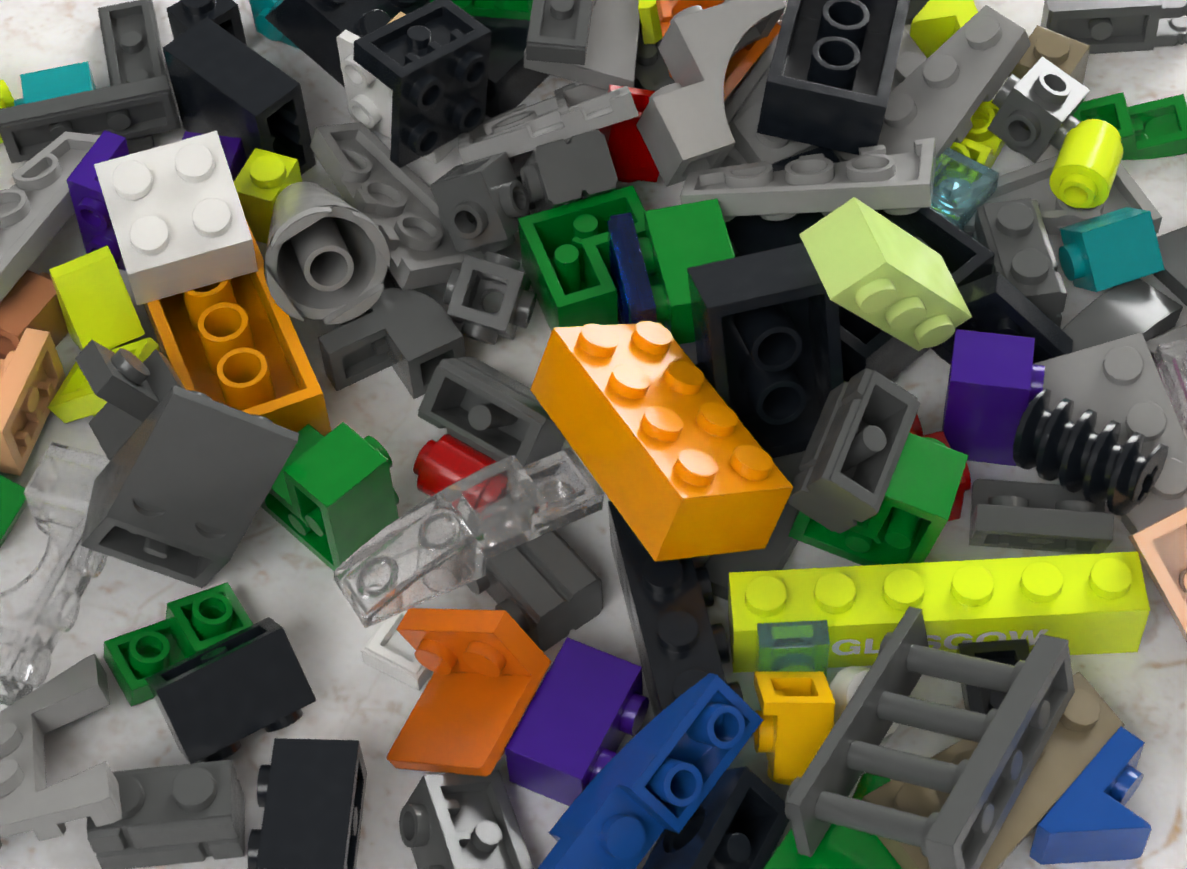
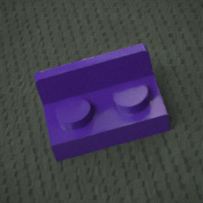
M104 130L66 181L86 254L108 245L118 269L126 271L94 164L129 155V150L125 137Z

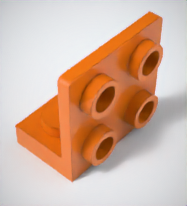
M409 608L396 630L416 650V659L434 673L386 758L398 769L486 777L492 773L497 762L503 756L507 743L527 706L536 694V690L552 661L506 610Z

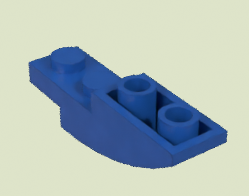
M709 673L653 718L595 776L550 830L549 834L558 842L537 869H636L665 829L680 833L763 719L717 674Z

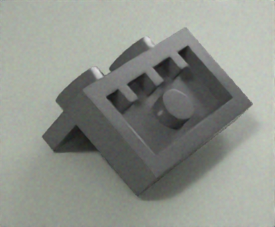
M977 479L972 485L969 545L1096 554L1103 553L1113 541L1114 513H1105V501L1097 505L1085 500L1083 489L1072 493L1062 489L1061 485L987 479Z
M493 770L486 777L455 773L423 775L401 810L399 818L401 838L407 847H411L417 869H534L500 770Z

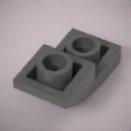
M1139 278L1114 286L1083 309L1062 330L1073 339L1072 352L1141 332L1145 341H1148L1175 327L1183 306Z

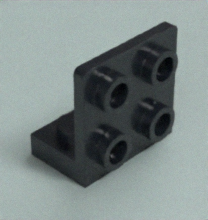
M435 0L354 41L353 60L393 90L390 161L399 168L420 157L429 155L435 149L457 138L458 135L473 131L485 120L491 30L450 0Z

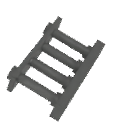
M909 607L895 630L888 632L884 636L879 648L878 657L802 777L795 778L788 789L785 800V814L791 822L798 854L812 857L831 824L921 847L923 856L928 857L930 869H979L1075 692L1068 640L1040 634L1026 661L1019 660L1015 666L929 647L922 609ZM922 675L1007 693L999 708L991 709L988 714L909 697ZM893 722L978 742L970 759H963L958 765L879 746ZM863 772L949 794L940 812H933L928 818L848 797Z

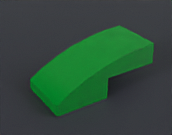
M1124 92L1084 101L1073 115L1081 122L1088 119H1098L1113 125L1121 136L1123 157L1121 160L1155 159L1187 154V104L1184 94L1127 107Z

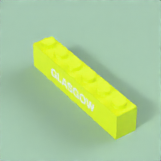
M1138 551L729 573L728 621L733 673L872 666L878 657L879 648L884 636L888 632L895 630L909 607L922 609L928 646L957 653V647L960 643L1026 639L1028 641L1029 652H1031L1040 634L1068 640L1070 655L1138 652L1150 612Z

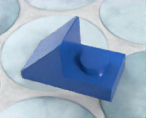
M1120 726L1038 823L1029 857L1040 865L1131 860L1141 857L1152 828L1147 821L1124 805L1135 793L1143 779L1144 774L1136 768L1145 742Z

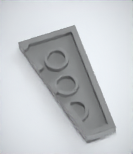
M935 137L914 140V152L887 155L885 146L877 145L859 148V156L844 162L833 163L825 158L823 153L799 156V159L789 162L785 166V170L773 171L772 164L763 161L688 172L680 195L681 205L718 198L725 222L734 219L736 216L760 215L761 218L769 221L786 220L794 217L797 213L821 212L824 216H827L853 197L873 210L883 209L885 213L891 215L912 214L920 208L931 207L936 166Z

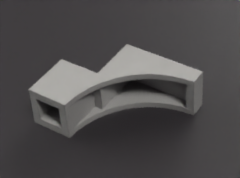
M725 0L722 4L706 9L699 5L688 7L671 19L670 26L659 44L658 50L675 83L658 89L649 97V103L636 124L666 187L685 181L688 172L719 168L736 142L729 128L724 106V80L728 62L744 47L770 34L786 8L783 0Z

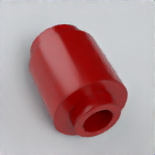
M450 434L442 436L437 442L434 440L428 441L420 450L413 467V472L418 475L417 489L470 519H474L484 513L490 514L494 506L508 498L513 485V476L503 471L501 463Z

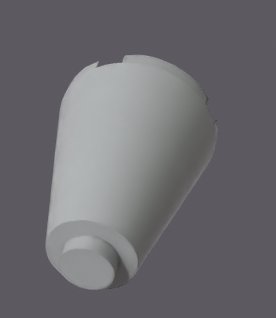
M301 181L284 188L274 203L264 259L265 279L274 301L292 318L304 322V318L323 320L325 325L348 322L369 310L380 298L385 287L383 282L388 266L390 268V251L380 229L367 216L319 184Z

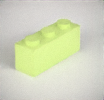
M855 197L799 234L830 300L917 351L944 343L954 334L956 327L972 318L942 256Z

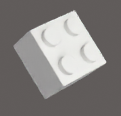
M217 130L94 164L137 306L258 271L253 240Z

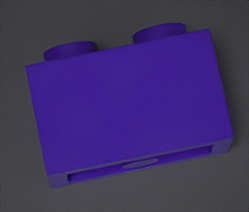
M955 330L942 430L951 449L967 454L968 461L1016 466L1013 459V444L1019 422L1029 403L1043 391L1045 366L1033 364L1035 338Z
M567 637L505 747L509 782L570 807L595 776L617 754L616 752L626 734L635 736L641 728L649 706V698L643 695L642 667Z

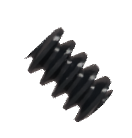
M1045 389L1041 391L1030 402L1019 422L1013 444V459L1016 466L1026 470L1036 467L1038 476L1047 481L1059 478L1062 489L1075 493L1083 489L1085 500L1098 505L1107 500L1109 512L1118 516L1129 513L1137 504L1142 503L1163 470L1169 446L1159 443L1146 457L1142 455L1144 434L1135 432L1124 445L1118 443L1121 423L1112 420L1098 434L1094 432L1097 412L1088 409L1075 423L1071 421L1074 401L1064 398L1053 411H1050L1048 407L1051 390Z

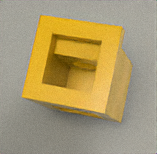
M754 671V687L761 710H755V712L763 719L753 733L754 748L756 753L766 754L768 760L767 776L769 779L779 784L791 785L795 778L803 776L834 726L835 701L824 671Z

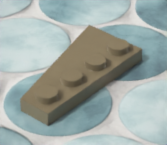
M1080 671L1073 675L1075 692L979 869H1000L1005 860L1035 830L1038 823L1119 727L1125 726ZM962 739L934 755L931 759L958 765L963 759H970L978 742ZM891 780L865 795L862 801L928 818L931 813L940 812L949 794ZM877 836L902 869H930L928 857L923 856L921 847Z

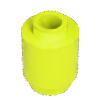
M1088 119L1080 122L1066 134L1049 179L1050 188L1058 199L1074 208H1094L1107 200L1123 157V146L1118 130L1108 122Z

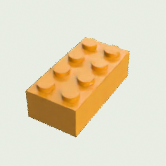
M250 227L249 230L253 240L258 271L143 304L161 351L174 368L186 390L204 393L214 401L248 414L266 417L274 424L295 432L300 431L307 424H310L323 436L331 432L322 389L289 315L277 305L271 296L264 274V259Z
M641 321L636 324H586L576 327L553 328L530 390L653 560L657 562L765 549L794 487L773 462L771 456L763 450L738 419L737 414L726 404L705 378L704 373L696 367L675 341L671 332L661 322L655 323L651 321Z

